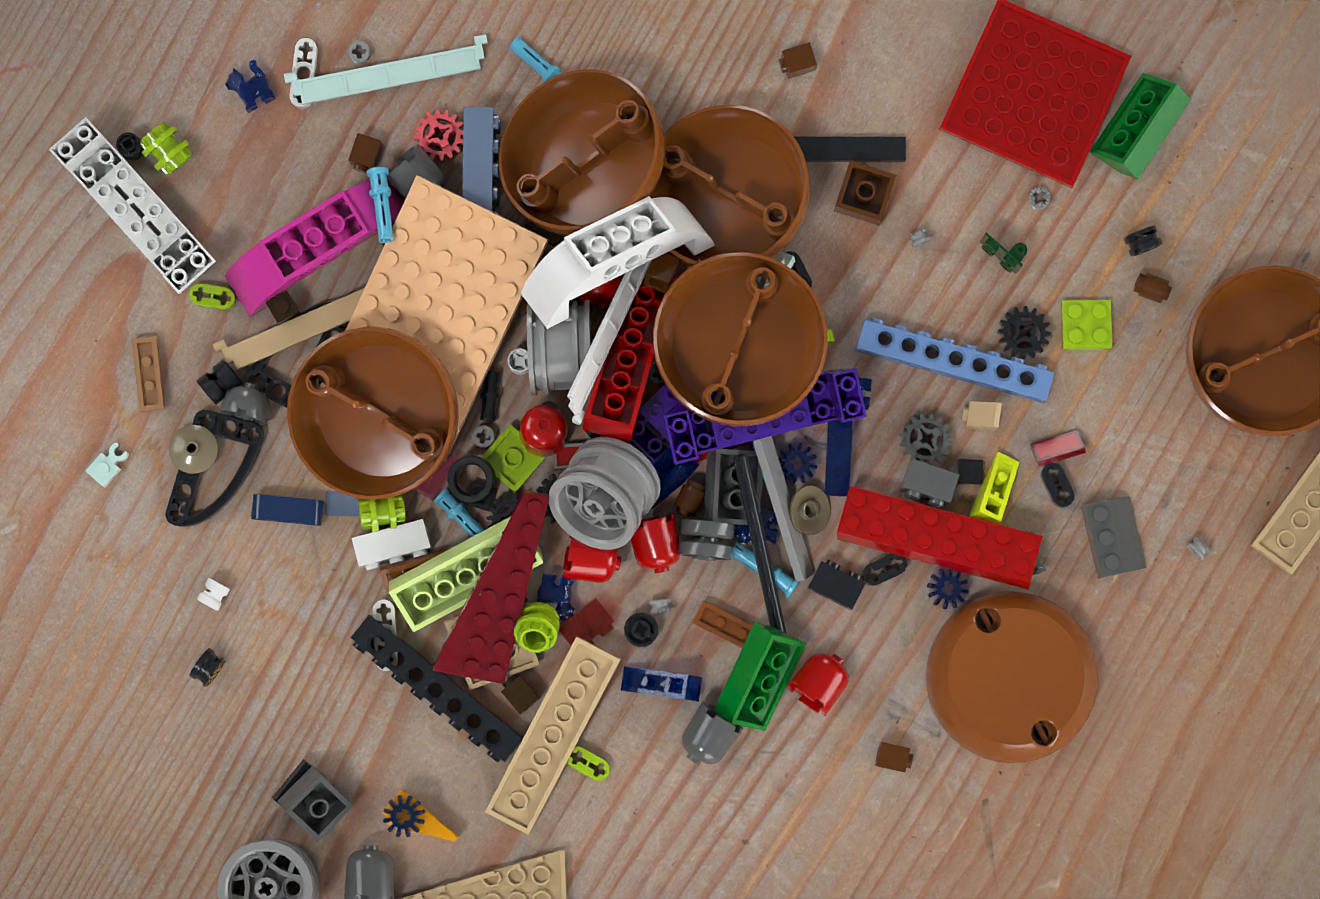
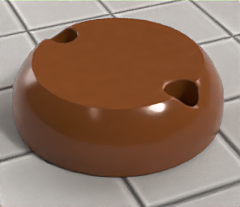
M582 69L555 76L536 87L522 100L504 129L499 149V171L504 190L514 206L529 221L552 233L568 236L648 196L650 197L657 185L664 165L665 136L663 126L656 110L645 94L632 82L620 75L598 69Z
M718 105L698 110L683 117L664 133V165L650 198L669 197L679 200L686 206L715 244V246L695 256L683 244L669 251L672 255L679 258L682 263L692 267L705 259L726 253L746 252L774 258L790 244L802 226L808 211L811 183L804 153L787 128L770 115L757 109L739 105ZM678 158L681 159V161L679 163L674 159ZM783 216L784 219L781 220V219H779V218H777V217Z
M746 252L716 255L697 263L684 272L665 294L659 306L653 330L655 361L664 383L674 397L697 416L710 422L734 427L764 424L787 414L799 405L813 389L822 372L828 345L825 315L819 300L806 281L794 270L773 258ZM758 277H761L760 282L757 285L755 280ZM768 279L769 285L767 287H764L765 282ZM717 392L715 400L713 402L711 400V395ZM722 395H724L725 401H724L723 403L719 404V403H720V400H721V398H722Z
M1271 265L1249 268L1232 275L1214 287L1197 308L1190 323L1186 340V364L1189 377L1195 391L1206 407L1229 426L1253 435L1286 436L1308 430L1320 423V279L1305 271L1286 266ZM1212 370H1216L1219 372L1210 376ZM1221 378L1220 382H1215V380Z
M383 327L350 329L336 334L318 345L305 358L292 381L287 405L290 436L294 448L308 470L329 488L341 494L361 499L395 497L411 491L429 479L442 465L451 450L459 418L456 390L446 367L437 355L416 338L406 333ZM317 380L324 383L326 387L321 388ZM422 443L431 448V451H425Z
M1015 591L998 592L982 596L964 605L942 626L929 652L926 667V687L929 702L937 720L947 734L960 746L977 756L995 762L1026 763L1049 756L1063 748L1082 729L1095 703L1098 689V667L1094 650L1086 633L1078 622L1063 608L1050 600L1030 593ZM979 617H981L986 628H982L979 625ZM1035 728L1041 740H1038L1034 737L1033 733Z

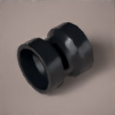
M126 132L118 137L116 147L125 159L135 161L143 155L142 151L144 149L140 145L141 140L135 134Z

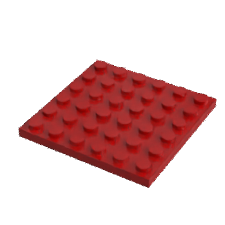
M997 0L939 130L1073 188L1132 56L1011 2Z

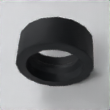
M467 456L453 463L448 471L447 482L449 490L454 497L463 502L473 503L484 500L491 494L495 487L496 476L493 467L487 460L482 457ZM467 465H477L485 473V485L478 493H466L458 485V473Z

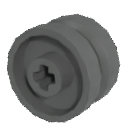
M682 520L680 533L684 536L694 537L695 540L680 541L678 554L706 561L731 560L732 547L729 544L718 543V540L733 539L735 525L704 520Z

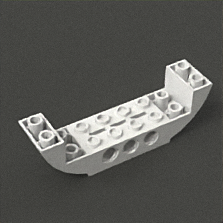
M86 117L49 149L159 270L178 294L216 262L193 234Z
M648 196L564 237V241L551 250L532 271L525 282L521 295L548 329L568 319L570 300L683 244L686 245L694 256L715 246V244L686 206L679 200L669 197L651 199Z

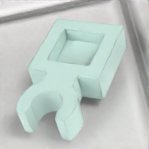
M114 443L110 447L108 456L101 453L86 469V472L104 488L120 472L121 469L116 464L125 461L129 457L127 451L121 456L116 455V450L120 446L118 443Z

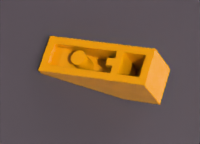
M404 789L398 792L382 812L386 816L383 820L394 829L398 826L400 829L454 842L459 838L455 832Z

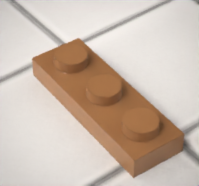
M158 337L132 339L139 411L164 410L165 400Z

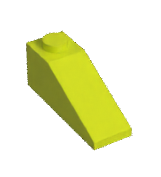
M1000 452L996 453L975 498L969 517L999 524L1002 521L1020 462Z

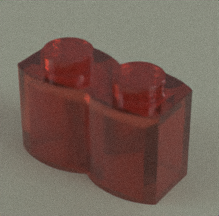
M596 598L559 627V632L570 645L573 644L576 636L595 644L592 639L599 634L604 637L613 630L614 627L611 624L615 620Z

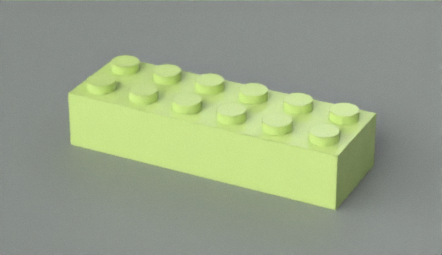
M511 516L389 581V593L413 632L465 605L480 573L483 572L488 558L495 549L499 537L506 528ZM539 546L537 547L533 568L544 563L543 554Z

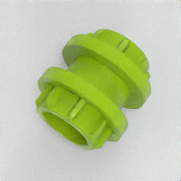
M163 122L141 139L140 145L144 149L142 154L145 158L152 154L158 161L154 168L157 171L162 170L166 175H170L191 157L192 152L188 149L190 143L187 140L180 143L175 138L174 134L178 129L175 126L169 127L166 122Z
M402 494L383 499L358 498L360 522L364 530L371 529L372 532H378V525L389 524L391 529H395L398 525L406 522Z
M533 602L523 606L521 617L514 629L517 643L530 652L541 653L553 647L556 643L560 626V617L557 611L543 602Z

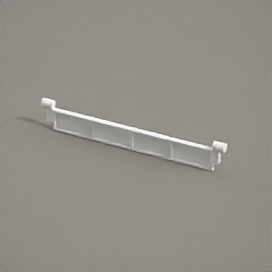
M652 260L624 274L567 395L570 399L568 407L574 413L572 422L577 425H581L586 414L582 408Z

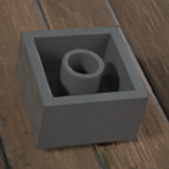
M912 459L908 463L900 491L904 492V497L918 501V499L922 498L928 500L927 505L941 509V507L947 506L951 502L960 474Z
M314 766L278 800L282 808L317 842L353 807L350 801Z

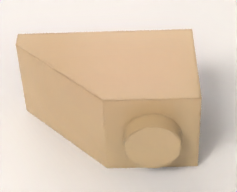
M970 401L967 407L962 409L961 421L965 422L964 428L994 432L999 427L1002 403Z

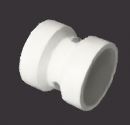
M522 348L511 351L507 359L511 371L517 375L529 373L528 352Z
M208 578L205 583L206 589L199 594L197 600L218 611L222 605V597L227 596L230 589Z

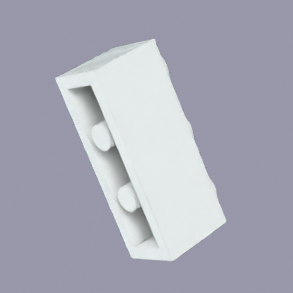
M424 519L398 525L395 529L387 528L352 538L358 565L361 568L365 567L366 571L380 568V563L389 561L390 564L404 561L403 557L413 554L414 558L428 554L427 550L432 549Z

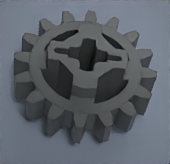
M920 413L919 420L911 417L912 425L905 423L903 427L907 432L900 433V437L905 438V441H902L899 445L902 447L906 446L907 448L903 455L911 454L910 461L918 459L921 462L927 461L930 465H933L934 459L938 463L942 462L940 455L948 456L949 452L945 448L952 447L953 443L947 441V439L953 436V433H946L949 424L943 426L940 424L942 417L933 420V413L928 418H925L924 414ZM922 424H930L936 428L933 430L927 429ZM912 430H914L916 439L915 442L910 444V435ZM922 434L926 437L931 436L930 445L921 443ZM942 435V446L938 450L936 445L937 438ZM917 451H927L930 456L920 455Z

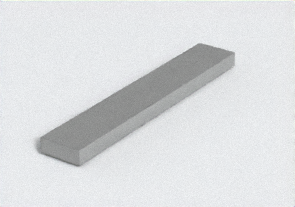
M772 437L754 440L753 445L795 580L797 582L806 580L814 572L802 533L795 528L790 517L791 498Z

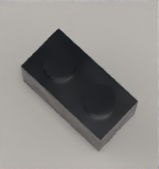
M827 559L826 563L821 561L807 589L851 611L866 584L861 581L863 577L852 571H849L848 574L840 571V565Z

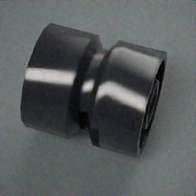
M223 359L212 367V373L206 372L196 380L215 405L224 399L227 394L226 392L243 384Z

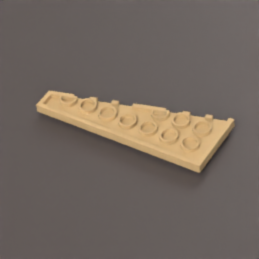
M565 850L556 851L400 899H567Z

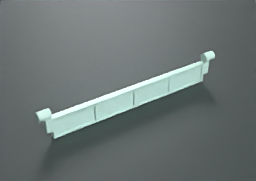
M486 34L474 36L475 46L297 80L295 71L285 73L284 79L285 83L292 82L294 96H301L302 105L480 70L479 60L485 59L482 44H487L488 42Z

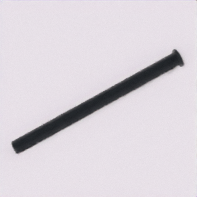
M743 453L733 456V462L770 626L787 633L748 456Z

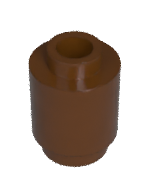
M1140 273L1133 291L1137 292L1138 296L1161 303L1162 300L1167 301L1172 287L1168 286L1169 280L1146 273V275Z
M688 479L687 483L683 484L673 504L677 507L676 512L688 518L690 514L696 515L705 497V487Z

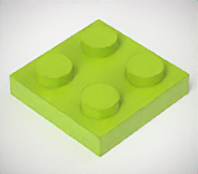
M1111 300L1061 301L1062 350L1112 349Z
M511 424L482 456L493 467L495 476L514 493H517L547 458L529 453L521 444L519 431Z

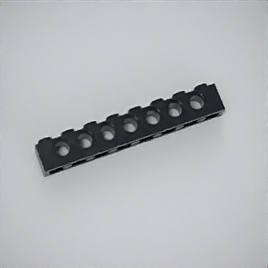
M368 615L350 637L355 641L352 645L363 654L367 651L374 656L371 661L378 667L384 669L386 666L393 672L391 677L401 685L406 682L411 686L410 692L419 700L426 698L431 703L429 708L439 716L442 713L450 718L448 723L459 732L462 728L470 735L467 738L478 747L482 744L489 749L486 754L497 763L500 760L506 762L523 740L522 736L444 673L433 671V665L398 636H395L392 631L384 627L372 615ZM375 637H382L385 641V646L380 651H376L372 647V641ZM395 652H400L404 656V662L400 666H394L391 663V656ZM416 667L423 671V678L419 682H414L410 677V672ZM439 683L443 691L439 697L435 698L431 696L429 688L432 684ZM454 698L459 699L462 704L461 710L457 713L451 712L448 707L450 700ZM472 714H477L481 718L480 726L475 729L471 728L467 722L468 717ZM492 729L500 733V740L496 744H491L487 740V733Z

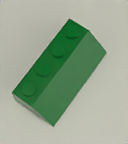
M1142 73L1090 150V153L1118 172L1138 179L1191 99L1176 83Z
M754 622L714 711L731 724L765 731L806 643L772 626Z

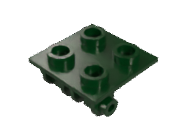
M987 232L984 234L980 241L982 244L981 248L989 256L995 255L1001 260L1000 265L1009 273L1013 271L1017 274L1023 266L1021 261L1027 254L1026 245L1017 243L1008 252Z

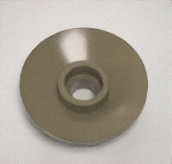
M199 425L182 427L170 440V459L179 470L185 473L197 474L204 472L213 465L217 458L218 444L216 438L205 427ZM190 444H195L196 450L193 453L188 452Z
M802 487L794 494L791 500L790 517L793 525L799 532L806 535L818 534L826 527L829 521L830 503L826 494L818 487Z

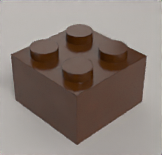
M850 160L834 212L880 226L896 175Z

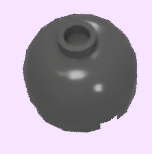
M246 383L245 387L236 386L230 389L223 399L220 411L227 416L241 420H250V422L258 425H266L271 406L267 396L259 391V386Z

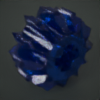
M792 443L788 444L790 453L784 449L780 450L781 455L785 457L778 458L780 464H784L781 466L782 471L786 470L784 474L785 480L791 475V484L796 483V477H799L800 482L803 484L806 482L803 474L809 478L814 476L808 468L817 469L818 465L809 463L815 460L817 456H807L811 451L809 446L803 452L801 451L802 443H798L797 450H794ZM795 457L800 458V463H803V467L799 466V470L794 469V465L790 464V460L794 461Z
M941 568L938 570L940 578L934 574L930 576L936 584H927V588L934 589V592L927 594L928 598L936 595L938 598L933 604L937 606L942 600V609H947L948 601H950L953 609L957 608L955 599L964 603L965 599L959 594L969 593L968 589L961 588L968 581L967 579L958 581L962 575L961 572L956 573L953 577V570L948 569L946 576ZM944 582H948V585H953L954 589L951 590V595H947V592H942L941 588L945 586Z
M402 795L397 796L399 805L395 801L390 800L389 805L393 810L385 808L383 811L386 814H391V817L383 819V822L388 823L392 821L393 824L387 830L391 832L397 827V837L402 835L403 829L405 830L406 837H411L410 827L418 833L420 829L415 823H425L424 819L418 818V815L426 813L425 809L417 811L416 808L420 806L421 802L418 800L411 805L413 799L411 795L407 797L406 803H404ZM406 809L409 811L407 815L410 814L411 817L410 820H405L402 823L400 821L402 818H398V813L404 812Z

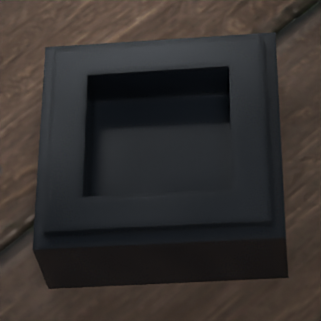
M958 459L957 474L960 475L957 484L982 485L983 460Z
M473 481L469 493H478L485 484ZM494 488L491 494L484 500L473 503L466 502V505L489 512V507L492 505L497 488Z

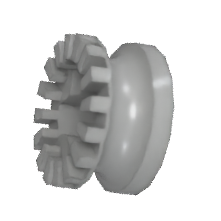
M363 41L353 42L348 49L349 58L355 64H363L368 61L370 57L368 45ZM357 47H361L362 51H366V54H362L360 59L355 54H352L353 51L357 50Z
M1035 187L1028 196L1029 205L1036 210L1045 209L1050 202V192L1044 187ZM1043 193V199L1046 202L1035 204V197L1033 195Z
M927 227L918 230L919 233L916 231L908 236V239L913 241V248L921 246L933 238L932 235L927 234Z
M479 426L474 430L473 441L478 447L488 448L494 443L495 434L490 427ZM483 430H485L491 438L490 440H485L484 444H481L477 435L482 434Z
M1195 536L1193 543H1188L1186 546L1194 556L1202 561L1204 555L1209 554L1211 550L1206 544L1202 545L1203 541Z
M671 599L649 601V605L652 606L650 614L672 612V608L669 607Z

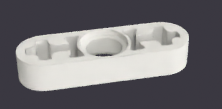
M302 38L296 43L292 72L296 71V74L300 68L306 67L310 69L311 74L309 78H313L316 75L318 48L312 39ZM306 44H309L313 51L308 52V62H298L299 60L304 61V53L300 49L305 48ZM291 82L290 100L292 104L298 109L308 108L311 103L302 105L295 98Z
M388 600L377 601L373 606L374 619L383 622L382 614L377 613V610L382 608V604H386L387 608H391V613H387L386 618L387 621L392 620V625H382L390 629L397 636L394 604ZM379 637L374 638L375 650L379 651V645L385 646V643ZM395 652L391 656L394 658V662L391 663L397 666L398 652ZM387 667L381 669L383 671H391Z

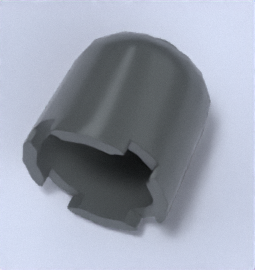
M419 144L415 148L411 147L396 160L399 165L391 171L388 168V183L404 199H406L416 175L444 187L445 177L442 170Z
M704 701L698 707L682 735L683 748L688 752L687 758L698 765L700 762L706 764L718 763L743 731L742 726L731 724L714 711L715 706L711 704L707 706Z
M363 845V850L353 852L347 860L344 899H394V862L391 855L385 851L378 850V845Z

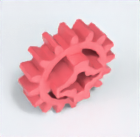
M436 109L433 116L429 111L426 112L427 119L425 120L420 117L421 126L414 127L415 131L419 133L413 136L414 141H420L418 144L428 155L430 154V158L433 161L436 160V157H439L441 163H444L446 156L453 160L452 153L460 154L461 151L458 146H463V139H461L463 137V130H460L464 127L463 122L456 123L458 116L454 114L452 117H449V110H445L442 115L439 109ZM437 121H445L450 124L443 125L439 124ZM430 126L429 134L424 138L425 130ZM440 131L443 134V140H439L436 135L437 132ZM456 134L455 141L453 145L450 146L449 143L451 137L455 136ZM435 146L442 148L443 151H435L431 148Z

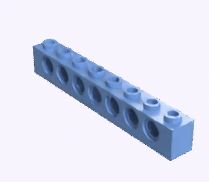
M870 318L869 321L864 320L856 347L857 352L1036 402L1045 403L1047 401L1054 372H1050L1047 366L1035 364V367L1025 365V360L1014 357L1011 360L1001 358L1002 354L998 352L988 351L987 354L978 351L976 346L964 344V347L954 345L955 341L947 338H941L939 341L932 339L931 334L917 331V334L907 332L908 328L894 324L893 327L883 325L884 321L876 318ZM880 334H887L891 338V343L886 346L881 345L878 342V336ZM905 340L911 341L914 344V350L912 352L904 351L901 343ZM934 347L938 351V357L935 359L928 358L925 354V349ZM953 353L958 354L962 360L961 364L952 365L949 361V355ZM981 360L985 364V370L983 372L975 371L972 366L973 361ZM998 367H1005L1009 373L1008 378H999L996 374V369ZM1022 373H1027L1032 377L1031 385L1021 383L1020 375Z

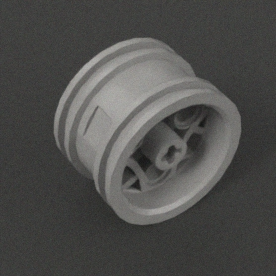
M578 300L572 301V306H569L568 319L548 329L527 303V352L532 396H537L540 390H543L544 395H550V390L571 389L593 342L590 300H585L584 305H578Z
M610 437L592 438L581 444L570 460L569 467L562 471L550 488L549 507L558 524L570 536L581 543L598 549L612 550L621 548L630 541L640 526L642 517L648 514L658 499L661 489L660 479L651 462L632 445Z
M267 839L243 846L230 856L219 875L217 893L218 899H319L321 886L315 862L304 849L287 840ZM269 851V852H275V853L273 854L272 857H270L267 852ZM281 855L291 861L289 869H285L276 863ZM254 859H259L263 863V869L260 873L255 872L251 867ZM238 880H244V895L237 894L236 884ZM291 881H296L300 885V892L296 895L290 893L288 889ZM268 884L273 885V888L270 891L266 890Z

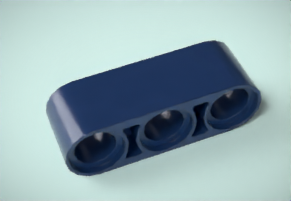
M253 494L251 519L321 526L324 501Z

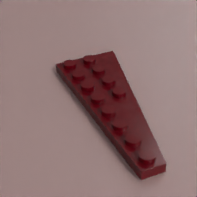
M528 490L523 491L506 528L502 531L495 549L488 558L483 572L480 573L461 614L455 621L449 637L444 642L438 658L433 663V671L505 684L516 638L514 636V629L521 617L549 501L548 494Z

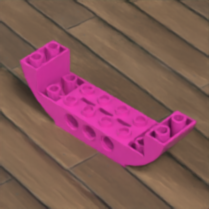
M370 180L341 191L259 241L257 245L247 251L230 267L225 278L249 317L267 308L266 302L270 298L378 233L374 199L369 195L371 190ZM388 183V187L391 188V194L388 197L391 223L394 225L405 199ZM382 210L383 223H384V226H385L384 214H383V210Z

